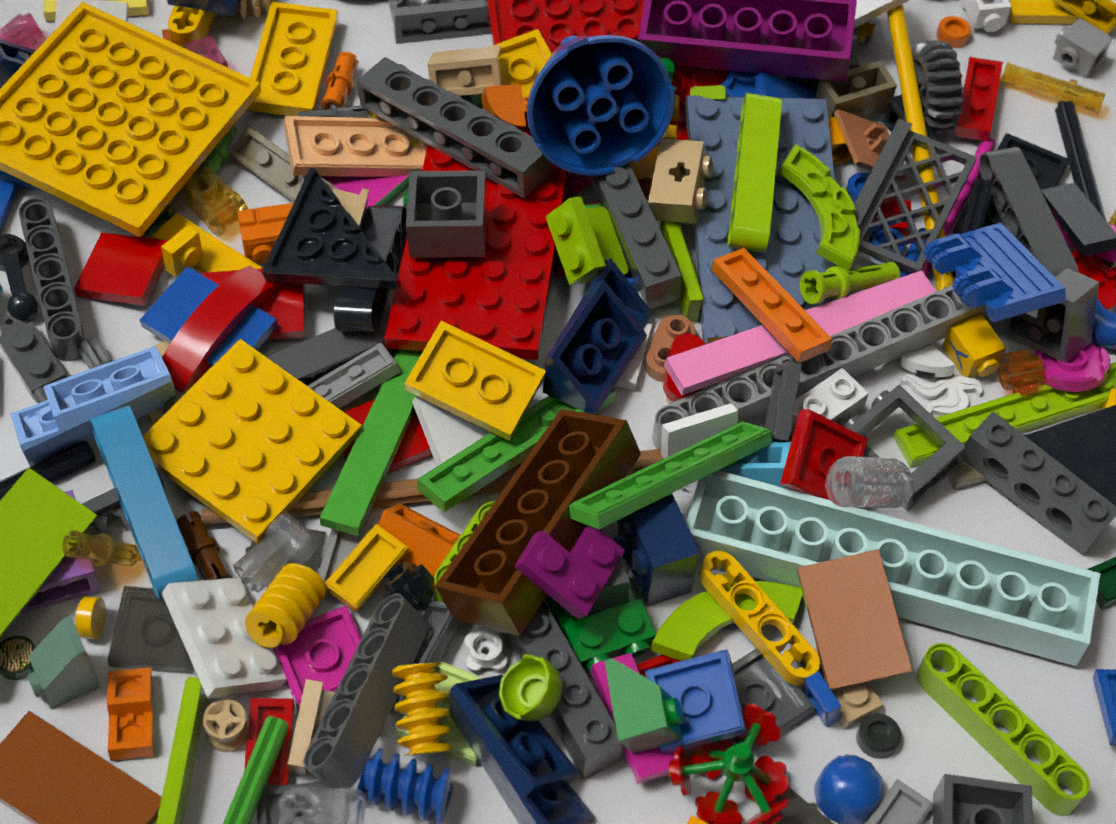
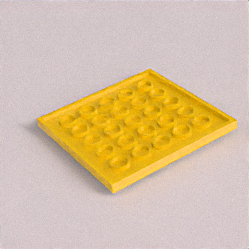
M81 2L0 89V170L141 237L261 93L260 82Z

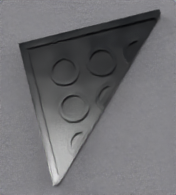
M310 168L262 271L266 282L399 290L401 284L397 275L392 272L372 242L366 238L350 213H347L334 192L319 176L318 171L315 168Z
M1116 405L1024 435L1116 506Z

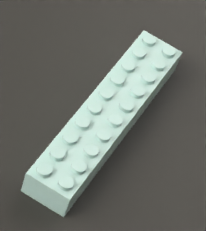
M719 470L698 480L686 521L700 552L698 562L702 563L704 558L713 551H724L731 554L751 577L801 588L797 574L798 567L879 549L897 617L1074 666L1078 664L1090 644L1100 573Z

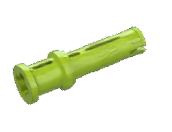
M894 262L859 267L849 271L839 266L830 267L825 272L810 270L804 272L801 276L799 289L807 303L817 304L822 302L824 298L837 300L846 297L849 292L866 290L900 278V270Z

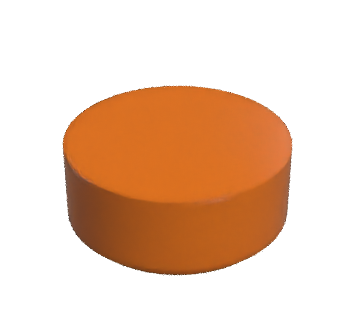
M948 16L939 22L936 36L939 42L945 41L951 44L952 48H960L968 43L971 26L961 17Z

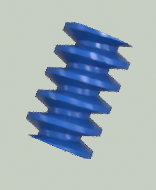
M379 748L374 756L368 759L363 769L356 792V800H361L368 792L369 803L371 805H378L385 796V806L388 810H394L402 801V812L404 815L410 816L418 806L421 820L427 821L435 811L436 823L442 824L448 812L453 794V783H450V769L445 768L437 779L434 778L433 764L428 763L420 774L417 773V759L412 758L405 769L400 768V754L395 753L387 764L384 763V750Z

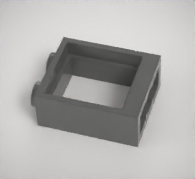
M899 384L890 392L885 390L880 393L872 402L871 409L862 416L856 415L852 417L844 427L865 437L900 407L941 446L936 453L907 478L902 480L866 445L861 466L874 473L880 479L882 487L908 511L965 461V446Z

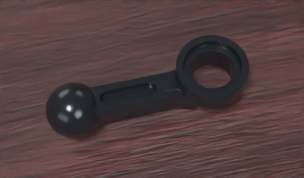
M5 234L0 236V250L6 246H16L18 248L14 253L0 254V270L6 272L12 295L8 300L7 310L14 319L23 322L29 321L38 312V302L32 294L27 292L21 270L29 260L26 243L20 237Z

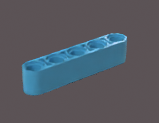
M128 405L90 418L89 421L94 438L158 600L164 599L162 592L168 583L199 581L130 406Z

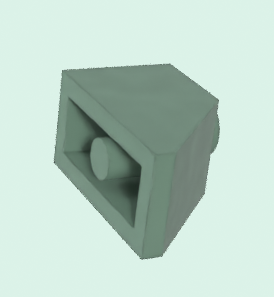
M71 616L63 618L30 653L29 659L34 671L26 674L36 698L45 695L50 709L99 689L87 652Z

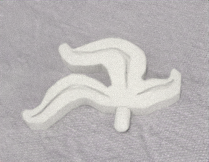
M906 374L902 376L900 382L901 385L910 386L916 395L926 400H933L944 391L947 392L946 400L930 401L925 407L930 414L938 416L967 408L969 398L966 393L974 392L977 397H980L983 391L978 380L961 375L947 376L931 384L913 374Z

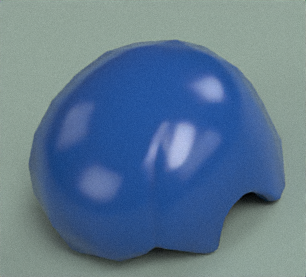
M845 754L844 756H837L822 769L815 782L814 794L816 805L827 818L839 824H862L876 810L881 797L884 795L882 776L869 761L857 755Z

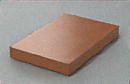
M879 549L797 568L825 681L831 691L912 672Z

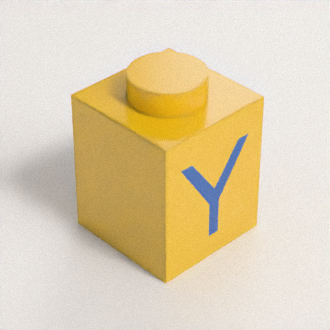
M983 314L951 325L942 344V348L955 364L960 374L968 378L978 375L986 377L996 371L1006 349Z

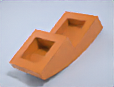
M151 667L108 671L106 705L109 714L108 754L110 761L153 757L154 702Z

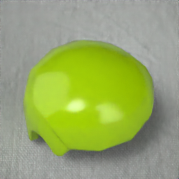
M529 654L523 655L521 661L510 666L501 678L499 697L504 711L512 717L523 721H537L550 715L561 699L563 684L560 673L552 663L543 657Z

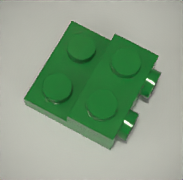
M631 586L629 588V603L588 613L587 616L580 619L574 617L549 595L545 597L554 619L582 668H587L588 672H590L592 664L629 653L632 654L633 658L645 654L650 650L649 646L652 645L656 636L641 598H635Z

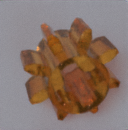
M1029 349L1006 353L1005 358L1007 362L1001 363L998 366V378L1003 389L1006 391L1012 390L1013 394L1019 392L1021 397L1038 393L1037 384L1044 382L1046 377L1042 359L1038 355L1031 356Z

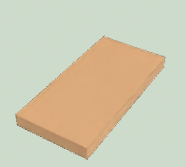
M285 116L283 126L293 176H306L310 168H315L319 176L394 177L409 175L410 171H422L428 144L382 118ZM405 134L419 144L414 147Z

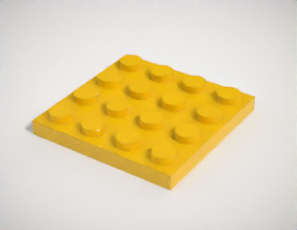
M239 339L142 437L154 467L259 544L358 437L362 425L246 342Z

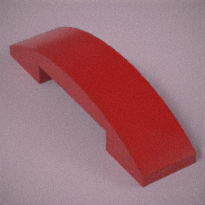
M249 265L234 273L206 297L180 328L162 357L176 390L181 393L189 390L210 368L207 359L254 306L261 309L280 287V283L266 282L262 272Z

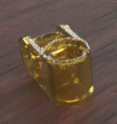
M199 167L185 183L189 208L206 224L215 236H222L225 234L227 227L238 221L237 211L248 209L243 198L228 187L209 168Z

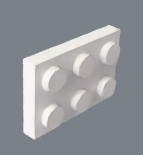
M240 578L168 583L162 592V596L207 698L281 688L287 678L273 648L261 647L247 633L245 619L246 615L252 610L253 605Z

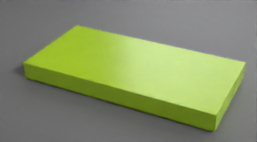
M30 468L23 473L0 501V638L97 517V514Z

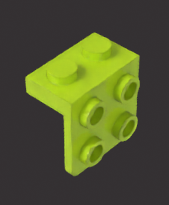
M582 197L569 198L545 216L569 285L592 282L598 271L606 267L605 260L609 258L614 261L623 275L628 272V265L606 208L595 207L586 209Z

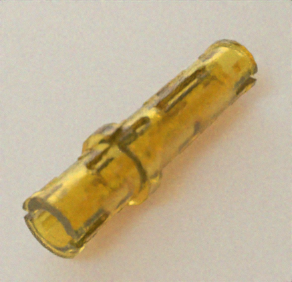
M1010 62L1007 63L1000 82L1058 101L1063 100L1067 102L1071 100L1075 106L1093 111L1096 114L1099 113L1106 95L1104 92L1076 85L1077 81L1071 79L1070 82L1013 65Z

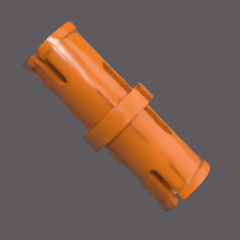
M341 52L337 56L335 68L326 80L327 90L321 102L323 110L330 109V105L344 107L347 95L352 92L354 87L353 76L359 64V60H355L357 56L353 53Z

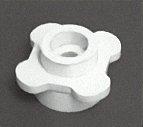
M481 630L468 634L464 639V645L468 648L469 655L465 661L466 667L472 672H477L481 668H493L497 671L503 669L507 663V658L502 652V646L505 644L504 635L490 630ZM483 649H488L489 653L483 654L481 651Z

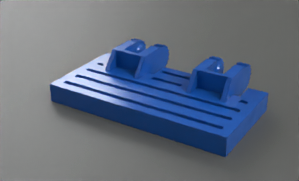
M1002 223L963 234L957 233L936 239L935 242H928V245H925V249H923L924 257L929 263L932 262L933 268L938 273L947 274L948 271H955L956 278L952 282L953 291L958 296H962V301L968 307L977 308V306L986 305V314L993 322L1066 301L1065 287Z

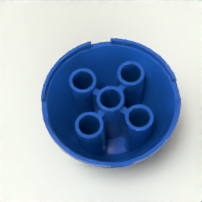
M615 35L568 36L563 39L561 45L549 57L533 83L527 105L528 126L541 153L561 169L588 176L614 173L613 168L623 166L631 161L637 163L643 159L662 139L673 114L674 88L671 84L667 68L661 59L650 48L636 40Z

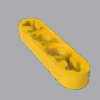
M724 551L709 553L704 558L699 570V580L704 588L787 683L794 686H804L806 678L819 670L820 659L815 649L731 554ZM713 567L717 570L723 567L726 573L724 576L720 573L714 576L711 570ZM728 584L730 587L733 585L729 592L726 591ZM739 594L749 595L755 601V609L743 610L739 608L735 603L734 597ZM765 625L776 626L782 632L783 639L778 642L767 640L761 632V627ZM790 643L792 645L790 651L786 649L783 655H781L780 652ZM801 660H804L807 664L805 669L802 667L794 669L791 665L793 661L800 662Z

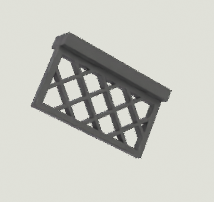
M388 0L396 44L491 34L486 0H427L425 3L417 0Z
M898 119L854 203L857 227L860 229L858 251L886 263L894 262L899 268L910 273H916L923 269L927 261L923 254L925 245L927 246L928 242H935L938 239L976 163L977 157L911 131V123ZM914 144L926 149L931 158L913 162L909 152ZM954 160L965 166L962 172L947 176L942 163ZM934 165L940 178L923 183L918 170ZM911 172L916 186L899 190L895 181L896 177ZM944 186L949 196L948 200L933 204L927 191ZM920 193L926 207L909 211L903 198ZM897 201L902 214L885 219L880 209L881 206ZM942 210L940 216H938L937 211ZM930 214L935 225L934 228L918 232L913 219ZM906 221L912 235L894 240L889 226ZM882 229L888 242L876 246L864 241L867 233ZM928 239L926 244L924 245L922 240ZM916 243L920 256L914 262L902 257L898 248Z

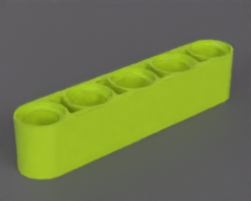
M745 93L740 116L727 245L729 248H745L748 251L766 252L771 227L782 98Z
M946 643L931 645L925 652L917 669L916 677L921 688L1020 784L1032 786V796L1048 811L1059 816L1073 813L1090 790L1091 783L1085 770L955 647ZM932 665L941 666L947 673L938 672ZM962 694L971 695L977 702L968 701ZM994 724H1001L1009 733L999 731ZM1025 754L1034 755L1038 758L1040 764L1033 763ZM1058 784L1068 787L1073 795L1062 792Z

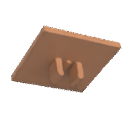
M839 109L835 110V117L855 165L872 170L889 138L886 126ZM904 174L897 176L896 179L904 181L907 179V176Z

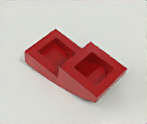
M250 698L245 768L267 717L272 716L282 719L289 726L266 785L289 784L288 760L293 739L294 699Z

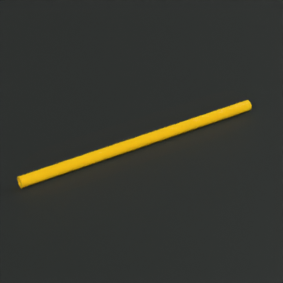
M902 4L887 11L906 122L912 124L911 131L927 137L904 6ZM913 144L911 149L914 162L931 158L926 149ZM933 166L918 170L923 183L935 180ZM937 188L928 190L927 192L932 203H939ZM920 194L922 207H926L924 200ZM930 214L924 215L926 230L934 228L935 225ZM944 227L938 239L946 237ZM933 268L937 291L953 285L952 272L948 271L947 274H942Z

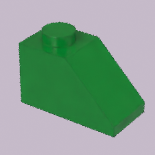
M613 658L605 660L618 741L636 754L683 740L680 724L684 723V713L679 700L669 695L658 684Z

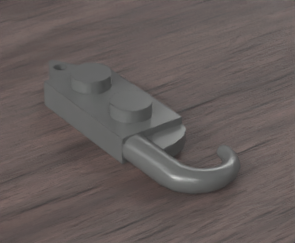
M4 314L0 347L33 400L35 399L37 404L48 399L43 386L65 379L67 375L32 321L25 323Z

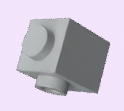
M1078 18L1069 28L1065 26L1058 33L1054 41L1057 48L1052 59L1086 79L1104 61L1113 38Z

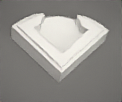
M934 345L903 354L901 358V366L914 374H917V370L935 373V378L954 374L955 364Z

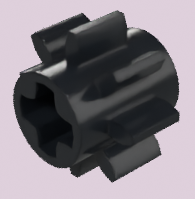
M402 562L393 567L385 576L384 584L388 591L382 597L385 599L393 594H401L419 611L433 597L432 586L429 583L433 581L434 577L423 564L417 567L415 563L409 565L407 562Z

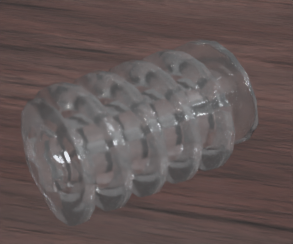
M844 456L833 463L826 476L827 495L832 503L839 507L899 508L909 501L914 489L910 469L902 461L895 458Z

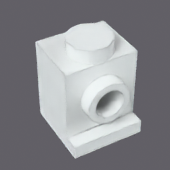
M962 0L961 8L966 10L974 29L984 28L987 32H994L1005 26L1011 4L1009 0Z

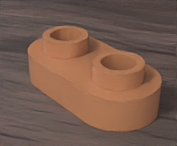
M669 315L660 321L645 360V370L652 379L663 382L665 360L660 357L664 356L667 358L669 348L674 339L686 333L695 335L694 324L687 317Z

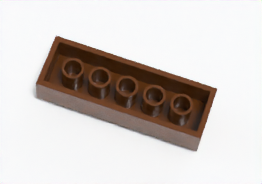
M560 409L435 585L453 619L518 636L521 635L548 594L514 566L533 535L542 530L568 552L572 551L583 530L589 525L571 519L569 505L625 478L641 455L627 420Z

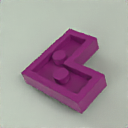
M588 526L583 530L572 551L568 552L542 530L533 535L514 567L574 617L580 619L589 613L622 556L624 549L600 529Z

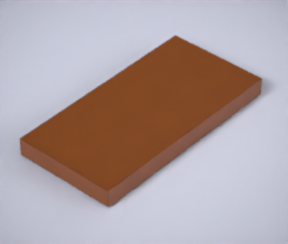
M31 711L24 715L0 743V802L32 824H153L158 818L162 796Z

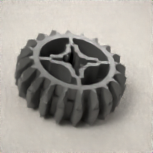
M932 40L914 45L912 55L923 115L933 134H941L953 130L962 112V89L964 88L962 86L961 78L963 75L960 73V62L957 60V53L953 50L951 44L945 41L938 42V40Z

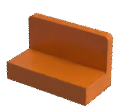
M400 503L385 509L378 523L381 528L408 547V553L399 564L402 562H407L409 565L415 563L417 567L423 564L433 577L461 536V534ZM433 579L432 582L429 583L433 588H434V579Z

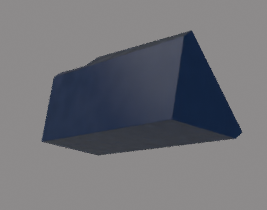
M611 258L605 260L606 267L598 271L545 361L546 375L543 382V393L589 414H596L646 339L647 334L643 328L653 314Z
M503 675L456 683L450 689V716L476 754L479 762L518 823L590 824L595 819V816L569 785L579 774L576 767L538 720H519L504 711L499 697L500 682Z

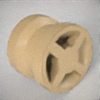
M219 699L207 707L203 715V726L210 746L224 753L233 752L241 748L248 739L249 730L243 706L235 700ZM231 726L235 727L228 731V733H226L228 728H230Z

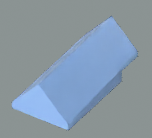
M153 346L45 385L43 388L48 400L10 414L22 452L29 465L32 466L83 441L90 442L94 440L89 421L90 418L129 405L135 419H139L162 408L170 398L176 396L171 375L157 347Z

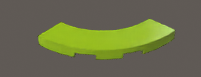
M795 144L778 174L800 189L816 211L820 223L821 236L819 247L815 254L849 271L860 244V229L857 227L855 218L856 208L846 188H840L837 182L830 176L831 170L810 152Z
M755 581L793 624L803 596L802 589L788 584ZM728 584L726 591L729 592L733 585L730 587ZM704 591L684 602L664 621L652 642L651 651L680 661L692 659L699 648L708 639L717 634L720 628L735 622L708 591ZM739 594L734 597L735 603L739 608L743 610L755 609V601L749 595Z

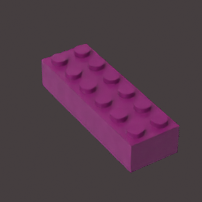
M645 0L638 42L650 48L660 59L669 58L673 61L674 65L751 73L765 72L771 75L847 82L857 0Z

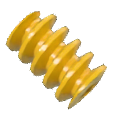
M289 563L283 566L261 595V598L255 603L252 610L246 615L245 626L252 640L261 647L266 648L278 647L280 644H291L305 627L306 622L312 617L319 603L325 598L327 592L325 581L317 572L309 567L297 563Z
M441 663L403 665L392 670L394 677L405 680L393 688V693L406 697L405 700L394 705L395 711L408 715L396 722L397 729L409 732L408 735L397 740L398 746L410 749V752L403 756L443 753L453 749V744L440 741L441 736L452 732V727L439 724V719L451 714L450 709L437 706L438 701L449 697V692L436 689V684L448 679L447 674L435 671V667Z

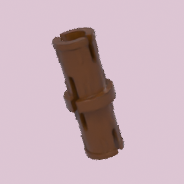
M189 512L192 519L191 523L186 514L180 516L176 520L177 525L189 548L188 552L193 564H197L204 580L232 578L219 555L220 546L216 539L210 538L199 512Z

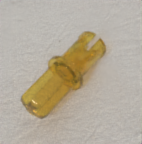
M72 530L69 532L70 536L66 535L64 537L62 549L63 553L68 557L92 561V564L96 566H105L111 563L132 567L137 563L138 548L132 544L114 541L108 534L90 535Z

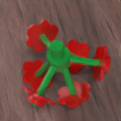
M748 704L743 710L747 734L740 735L742 739H745L743 743H737L734 746L732 740L728 738L693 747L694 753L690 757V765L686 761L684 748L678 746L676 751H674L675 759L669 760L668 776L671 778L673 786H680L683 796H687L692 792L690 775L704 773L707 778L715 779L720 772H723L726 776L720 793L709 791L705 797L698 796L695 799L694 804L698 808L696 812L697 818L708 824L742 823L743 817L737 811V803L728 799L734 783L744 781L746 784V797L751 801H756L761 810L760 813L748 819V822L745 824H778V821L785 817L782 810L789 805L788 798L780 802H774L776 795H784L790 789V780L785 776L787 772L786 765L781 761L774 762L767 755L759 757L754 764V756L750 750L754 742L759 746H765L768 741H778L782 736V731L776 725V716L773 713L766 712L756 704Z

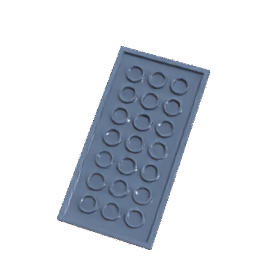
M687 96L685 102L688 140L704 141L707 155L712 156L713 159L712 175L710 178H705L704 188L707 190L706 207L704 210H699L697 224L694 223L698 282L704 298L700 314L702 340L705 344L763 325L712 271L713 259L739 250L729 248L727 243L740 116L744 97H726V100H712L702 96ZM782 98L769 241L765 253L748 252L804 310H808L834 301V299L824 298L822 302L817 304L807 303L799 289L801 276L804 272L810 270L825 272L828 268L838 265L815 254L819 247L821 236L820 223L816 211L801 190L789 180L779 175L778 172L796 144L824 163L831 170L830 176L835 180L826 99Z

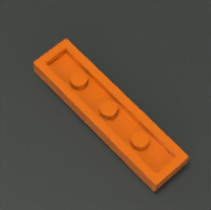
M745 248L713 259L712 271L799 363L831 350L833 339Z

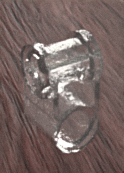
M293 786L287 789L279 800L280 824H364L366 796L361 791L351 788L329 789ZM300 796L303 797V801H299ZM297 810H304L302 817H295Z

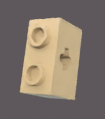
M660 140L648 200L656 221L697 224L699 210H704L707 202V190L704 188L705 178L711 177L713 169L712 156L707 155L704 141Z

